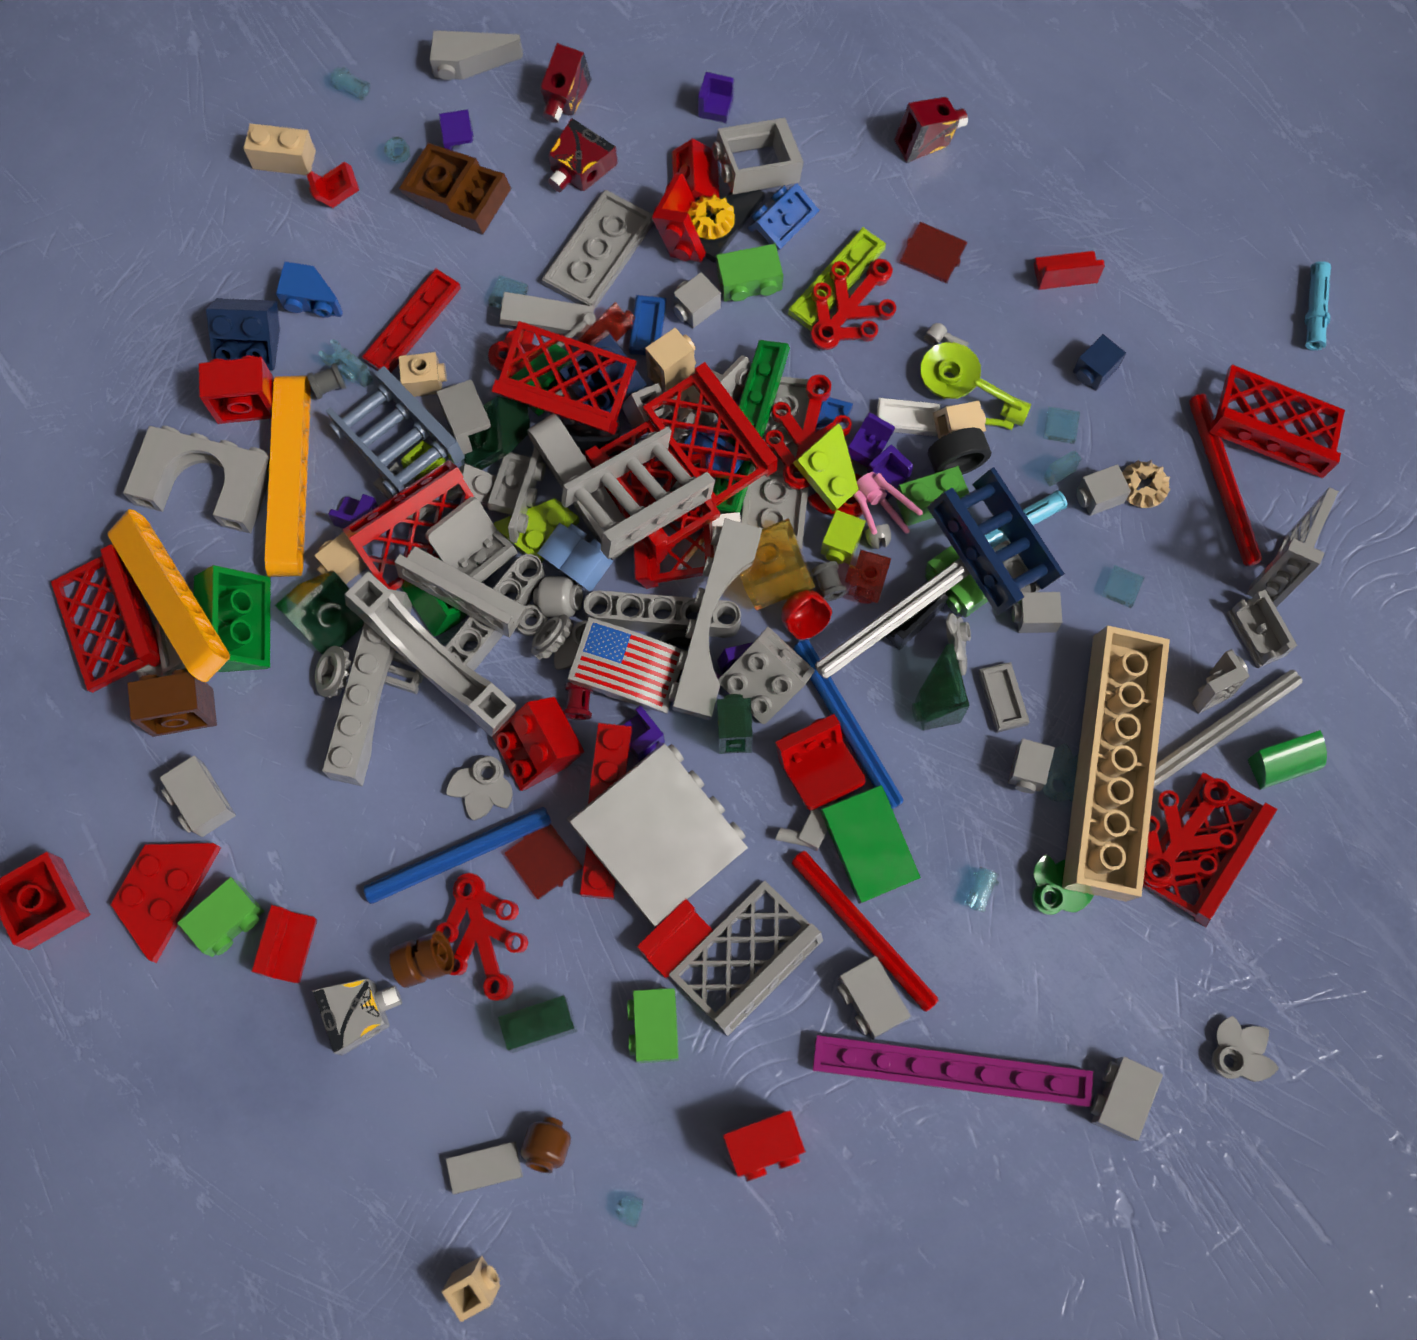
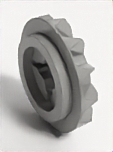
M562 615L548 620L536 633L532 642L531 653L537 659L550 657L553 652H557L558 648L564 644L565 639L570 636V631L573 627L571 619L567 615Z
M332 646L319 659L315 670V683L320 695L328 698L339 696L342 688L347 686L346 680L350 675L349 668L352 665V662L349 660L348 651L338 646Z

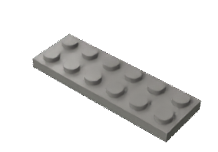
M781 377L773 406L778 402L787 403L791 408L792 416L803 430L810 401L806 394V386L809 379ZM814 389L813 392L818 394L819 389ZM780 409L776 411V414L784 416L787 412ZM771 410L763 440L765 441L766 434L770 430L781 431L784 435L785 445L796 458L798 446L783 424L773 420ZM772 437L769 439V441L773 444H777L780 442V440L777 437ZM772 451L778 458L777 471L768 477L762 476L748 486L743 503L741 523L763 528L756 552L801 557L808 487L804 489L789 487L783 479L785 465L776 452ZM801 472L793 473L795 478L801 479L804 477Z

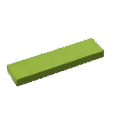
M862 227L788 309V315L811 331L818 322L816 303L811 295L814 286L820 282L830 286L831 295L827 301L830 311L837 304L834 281L830 277V270L833 264L837 261H843L849 266L850 271L846 278L847 289L849 290L869 268L871 262L877 259L885 250L886 243ZM835 269L838 275H844L842 269ZM817 290L819 296H826L825 291Z

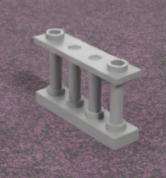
M669 427L659 432L649 433L643 441L581 476L575 475L563 485L562 505L566 508L579 500L604 530L600 550L607 559L711 499L715 480L708 472L697 478L691 477L668 451L672 432ZM656 456L682 486L673 492H666L642 464ZM631 471L655 498L656 502L646 508L644 506L640 507L619 483L617 478ZM606 486L630 514V517L620 523L614 522L592 497L591 493Z

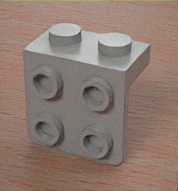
M475 497L468 498L427 530L425 534L426 539L441 561L481 583L518 554L514 545L496 529L480 501Z

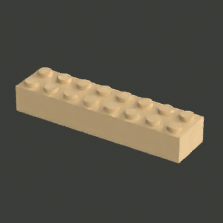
M1108 625L1093 636L1062 884L1063 889L1125 902L1142 897L1170 639Z

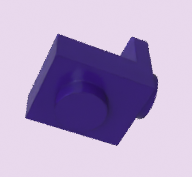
M868 413L848 447L850 458L868 467L882 453L895 430V426L872 413Z

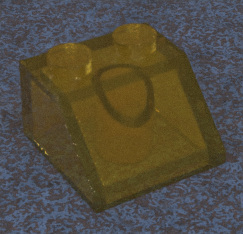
M789 518L763 528L753 564L740 574L744 589L756 611L785 600L799 591L815 588L808 564Z

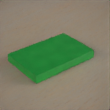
M882 785L820 810L858 904L921 878Z

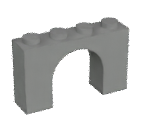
M149 426L123 493L133 505L163 512L173 484L182 471L199 463L216 464L224 469L225 480L213 516L222 527L251 534L268 488L270 458L265 451L259 448L250 447L247 450L239 448L236 444L226 440H220V442L210 441L207 437L198 433L186 435L169 426H162L161 428Z

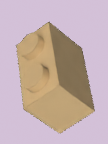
M251 123L249 125L244 151L253 169L306 176L311 172L316 150L308 130Z
M673 328L645 348L648 377L654 384H659L663 393L695 373L696 361L694 359V351L696 348L692 340L686 334L682 336L676 328Z

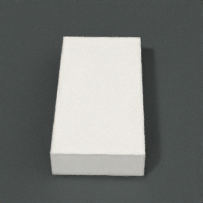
M879 398L877 417L895 426L894 432L937 437L933 412L940 410V404Z

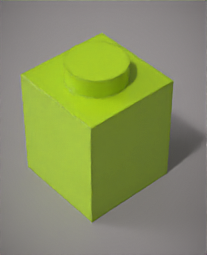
M836 510L822 542L821 554L825 555V558L829 561L850 565L863 535L866 521Z

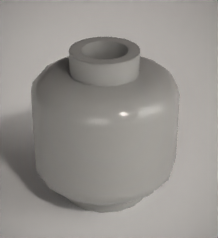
M547 576L541 580L539 587L535 588L533 601L535 606L539 607L543 616L553 618L567 615L570 618L582 607L583 591L581 586L577 585L576 581L571 577Z

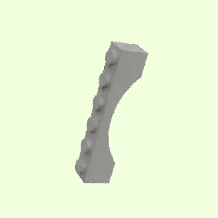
M727 518L724 519L722 527H715L711 545L717 546L714 558L707 556L702 574L708 577L705 589H698L694 606L700 608L697 620L690 618L685 638L691 639L688 651H681L677 669L683 670L680 683L673 681L668 698L669 701L674 702L672 709L674 711L710 720L712 717L720 683L714 672L709 652L711 617L725 589L738 575L752 566L763 528Z
M369 571L345 593L347 607L491 737L514 714L516 704L492 682L473 671L441 645L409 613L396 596Z
M389 589L411 613L413 605L406 592ZM365 622L322 770L331 780L363 786L371 758L379 701L390 664L396 652L392 646Z

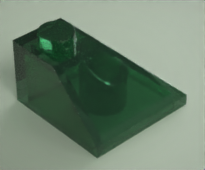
M497 396L484 404L483 407L491 427L468 436L473 451L464 454V464L483 470L508 455L528 435L527 429L530 428L528 405L502 396Z
M333 570L298 584L274 605L321 655L332 646L341 647L364 626V621L346 606L345 593L350 588Z
M953 644L946 645L919 690L915 703H912L914 719L916 722H921L923 731L961 723L970 707Z

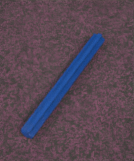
M804 639L794 645V651L815 670L810 679L831 715L835 714L840 722L841 732L873 786L878 787L882 785L892 809L899 807L903 803V797L832 678L824 679L818 673L815 664L820 658L810 641Z
M540 807L367 884L363 887L364 895L370 904L376 903L551 824V818L547 809Z

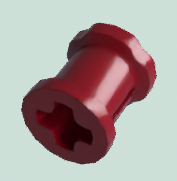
M567 682L565 684V690L568 691L567 706L563 710L566 718L571 720L591 719L592 713L589 711L590 693H593L594 690Z

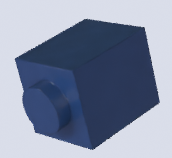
M1102 334L1079 357L1073 373L1077 375L1080 382L1091 386L1097 391L1120 367L1126 352Z

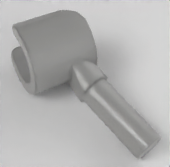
M941 323L933 324L924 336V340L933 346L938 345L941 340L959 343L966 347L969 342L947 333V329Z

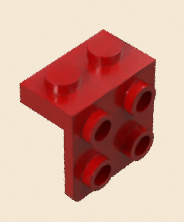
M675 173L671 182L668 183L660 203L655 207L652 219L670 257L683 261L702 262L706 251L687 213L695 199L684 174Z
M835 714L817 719L810 726L797 732H790L775 742L779 763L805 807L809 810L819 808L865 784L863 772L843 742L841 725Z

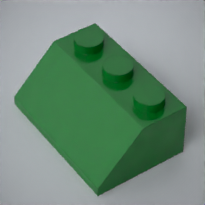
M215 565L195 575L193 595L230 654V659L218 672L270 668L271 577Z

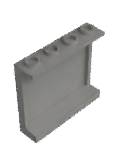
M660 742L655 745L657 748L580 812L575 811L566 819L646 919L654 926L658 925L685 899L691 897L748 848L742 841L746 836L735 822L729 824L722 816L725 809L714 796L708 798L701 788L704 786L701 778L693 770L687 772L680 763L684 760L681 753L674 745L670 744L667 747L665 743Z

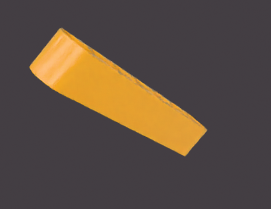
M307 375L276 376L274 378L265 541V570L268 577L301 576L303 573L311 387Z
M128 509L108 531L107 535L186 669L198 680L208 682L230 659V654L148 520L137 511Z

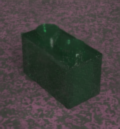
M728 694L723 697L724 699H717L719 754L752 753L751 698H743L741 694Z
M565 995L498 1017L507 1051L511 1053L578 1032L568 998Z

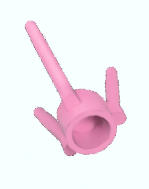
M870 472L857 481L859 490L853 496L858 501L873 535L877 533V529L867 505L869 502L871 505L880 503L904 533L908 534L910 532L902 518L885 499L887 495L885 490L917 515L921 516L923 514L919 507L889 484L881 473L876 475L874 472Z

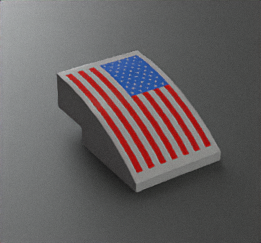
M589 617L568 680L574 685L604 693L608 697L667 714L671 704L668 698L673 681L678 682L682 671L677 669L682 649L635 631Z

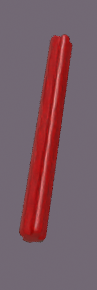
M1204 393L1194 395L1189 400V405L1243 564L1245 566L1258 564L1262 560V555L1221 437L1209 433L1211 422L1215 418L1208 398Z
M806 851L796 855L792 860V865L870 952L878 958L879 962L923 1011L927 1012L939 1001L938 997Z

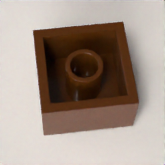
M187 669L175 670L172 672V675L162 677L145 675L139 677V681L127 683L131 721L152 737L217 726L213 688L206 682L195 678Z

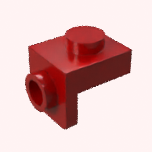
M346 162L341 163L322 177L313 171L307 174L310 184L309 191L312 197L331 208H334L359 191L352 166Z

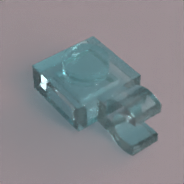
M331 339L329 342L335 352L327 355L320 350L318 353L322 361L330 366L336 362L337 365L342 367L340 372L351 383L357 381L365 388L373 380L367 365L346 348L343 349L338 341Z

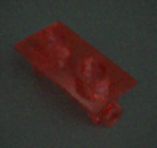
M614 302L577 341L588 344L608 330L617 342L633 326L635 316L629 310L623 312L617 302Z

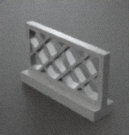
M1329 487L1285 535L1276 557L1251 583L1247 595L1253 597L1258 592L1266 589L1277 608L1320 565L1325 553L1314 548L1339 491Z
M764 881L669 976L728 1037L823 941L822 934ZM765 892L775 901V913H756V901ZM779 906L787 913H779ZM751 907V913H745ZM755 919H775V936L755 937ZM779 919H794L801 928L793 936H779ZM737 920H751V937H732V925ZM727 931V937H721ZM774 942V955L769 960H755V943ZM779 942H786V943L779 949ZM714 943H727V961H708V949ZM732 943H751L750 960L731 961ZM703 954V961H696ZM750 966V979L745 984H731V967ZM755 966H762V967L755 973ZM689 967H703L702 985H688L680 976ZM708 967H726V984L707 985ZM707 990H726V1003L715 1013L707 1005ZM731 990H738V991L731 997ZM695 991H702V999Z

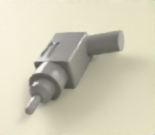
M837 799L811 810L801 832L780 828L775 840L806 846L818 851L828 831L820 810L838 803Z

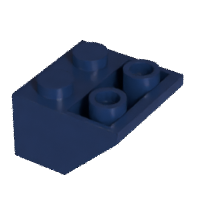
M217 298L206 308L212 360L241 359L244 356H256L263 358L269 370L273 371L275 369L280 334L277 301Z
M608 330L588 343L589 345L627 357ZM586 352L576 357L582 372L598 365L593 353ZM600 356L602 362L608 360V358ZM572 360L568 361L559 370L566 381L578 375ZM616 361L605 367L611 382L623 377L626 364ZM634 368L623 402L632 393L639 391L647 385L636 368ZM601 370L585 377L592 392L608 385ZM581 380L570 385L580 399L588 395ZM620 385L614 387L616 392H618ZM610 390L595 397L601 410L611 412L615 399ZM591 400L584 403L593 406Z

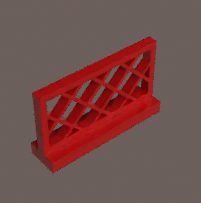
M518 321L499 380L495 379L491 391L500 396L552 414L555 413L558 416L615 435L618 426L616 421L637 361ZM525 330L534 333L540 343L539 346L527 352L524 351L521 345ZM542 336L549 338L550 340L544 342ZM557 342L564 343L569 355L553 362L547 348ZM571 346L579 348V350L573 352ZM519 350L521 355L516 357L517 352ZM543 350L549 365L534 373L528 357ZM586 352L593 353L598 365L582 372L576 357ZM600 356L608 358V360L602 362ZM572 360L578 375L563 382L557 367ZM524 361L530 375L519 381L509 378L513 365ZM616 361L626 364L623 377L611 382L605 367ZM552 370L559 385L548 391L543 390L537 377ZM601 370L608 385L592 392L585 377ZM533 380L535 386H532V385H529V384H526V383H528V382H530V381ZM581 380L588 395L577 401L572 400L566 387ZM620 385L618 392H616L614 387ZM562 390L564 396L555 393ZM608 390L611 391L615 399L611 412L601 410L595 400V397ZM591 400L593 406L584 403Z
M706 362L697 366L694 374L643 406V411L658 431L666 428L665 426L671 427L670 430L672 432L669 446L693 477L697 478L708 472L712 477L729 479L726 490L717 496L712 492L711 501L715 506H718L762 476L768 477L777 471L778 458ZM694 385L700 393L699 402L681 401L682 392ZM703 399L706 401L708 405L703 404ZM661 405L675 406L672 420L659 418L654 410ZM679 407L697 410L694 424L677 421ZM701 411L714 413L717 416L716 428L698 425ZM721 423L723 424V426H724L726 429H721V428H720V427H721ZM675 428L693 431L690 444L675 441L673 438ZM697 431L715 434L712 448L694 445ZM719 435L732 437L735 440L734 452L716 449ZM739 447L743 451V453H738ZM683 450L689 451L688 457L686 456ZM693 452L711 455L708 469L695 467L692 464ZM715 456L733 459L730 473L712 470ZM737 459L750 461L756 469L747 476L734 474ZM733 480L738 481L737 483H735L734 485H732Z
M1231 364L1227 369L1217 415L1211 422L1209 433L1324 478L1340 461L1341 453L1337 452L1345 410ZM1234 379L1243 380L1249 389L1241 392ZM1262 391L1272 392L1277 401L1269 403ZM1252 394L1260 407L1253 410L1244 398ZM1236 401L1243 413L1228 408V404ZM1290 402L1300 403L1306 412L1298 415ZM1281 406L1289 418L1280 421L1273 408ZM1264 412L1272 425L1260 421L1256 415ZM1322 412L1334 417L1333 423L1326 426L1319 413ZM1309 417L1317 430L1309 433L1302 420ZM1293 424L1300 436L1288 432L1284 426ZM1321 435L1328 447L1316 443L1313 438Z
M648 420L600 449L595 445L585 451L586 460L593 469L609 460L608 455L617 450L625 451L636 444L637 438L647 432H658V430ZM668 446V451L688 472V474L691 477H693L691 473L688 471V469L685 467V465L678 458V456L675 454V452L671 449V447ZM654 457L650 459L646 469L654 477L668 479L666 492L671 490L672 481L676 480V478L669 471L653 469ZM629 472L617 478L640 507L644 506L646 508L644 505L646 496H652L645 487L629 485L627 482ZM604 486L625 519L629 518L630 514L607 487ZM711 499L701 504L709 511L700 518L688 516L689 512L675 519L674 521L682 522L681 528L668 537L665 531L660 528L642 539V542L656 560L667 555L668 548L720 517V511Z
M703 453L693 454L691 462L692 464L700 463V468L708 469L709 456ZM654 461L653 469H667L661 461ZM645 462L642 465L648 468L649 463ZM631 473L632 486L644 487L637 477ZM677 480L672 481V486L677 482ZM667 482L662 487L665 491L667 487ZM646 496L644 505L647 507L656 502L655 498ZM699 505L694 511H689L690 516L699 518L702 512L703 516L709 513L704 505ZM671 522L667 524L676 532L680 530ZM712 522L703 527L704 531L695 541L689 536L685 538L692 545L682 558H679L671 551L675 545L667 549V555H671L678 561L670 572L660 573V563L667 555L656 560L642 540L635 543V579L646 589L658 587V583L703 576L705 566L692 568L687 562L698 549L705 554V563L707 556L714 558V547L711 545L713 538Z
M450 460L343 529V532L373 576L388 589L397 590L405 581L398 577L387 584L382 577L385 564L395 565V560L387 559L390 542L406 545L404 557L406 558L411 553L412 546L426 548L428 554L439 558L436 552L433 554L434 549L430 543L413 541L417 525L432 527L441 520L444 507L456 509L459 506L458 504L445 502L447 491L457 484L463 491L460 505L468 498L474 497L464 481L459 468ZM427 504L437 506L434 522L418 520L421 508ZM400 522L411 523L407 540L392 537L394 526ZM372 540L384 541L381 557L367 555L363 546ZM373 562L379 563L378 569L376 568Z
M112 544L100 549L102 556L51 581L87 691L92 693L148 664L153 667L161 664L156 633L142 593ZM104 566L106 574L101 585L91 582L95 571ZM74 581L79 582L80 585L74 598H67L63 587ZM88 586L99 589L92 605L81 602ZM107 592L114 594L115 602L110 612L100 609ZM79 606L89 609L82 626L77 625L74 621ZM97 613L108 616L101 633L91 630ZM116 619L123 621L125 625L120 639L109 636ZM88 633L99 637L92 653L85 652L83 647ZM107 640L118 643L110 660L100 657ZM125 647L133 648L136 659L126 665L120 664L119 660ZM97 661L107 663L108 666L104 675L95 680L92 672Z
M1204 772L1179 810L1182 828L1184 826V816L1194 813L1202 802L1199 794L1200 790L1209 780L1214 779ZM1231 788V799L1223 806L1227 823L1210 827L1206 819L1203 823L1204 828L1199 829L1194 836L1212 834V832L1222 829H1230L1237 836L1234 848L1230 851L1210 848V851L1195 854L1192 851H1186L1187 855L1180 856L1175 861H1192L1199 859L1202 855H1211L1218 863L1215 874L1211 877H1202L1197 873L1193 874L1194 878L1176 881L1174 878L1173 882L1164 888L1152 887L1143 880V887L1194 916V921L1204 927H1207L1278 810L1266 802L1264 805H1261ZM1218 792L1219 798L1221 799L1222 795L1220 792ZM1194 800H1196L1197 806L1190 807ZM1240 803L1252 810L1248 819L1233 822L1228 806ZM1243 826L1237 835L1235 828ZM1168 829L1160 840L1162 854L1166 850L1167 843L1170 841ZM1226 853V855L1220 862L1218 855ZM1209 881L1205 889H1203L1201 882ZM1196 883L1200 897L1194 906L1181 899L1178 887ZM1173 888L1174 894L1166 889Z

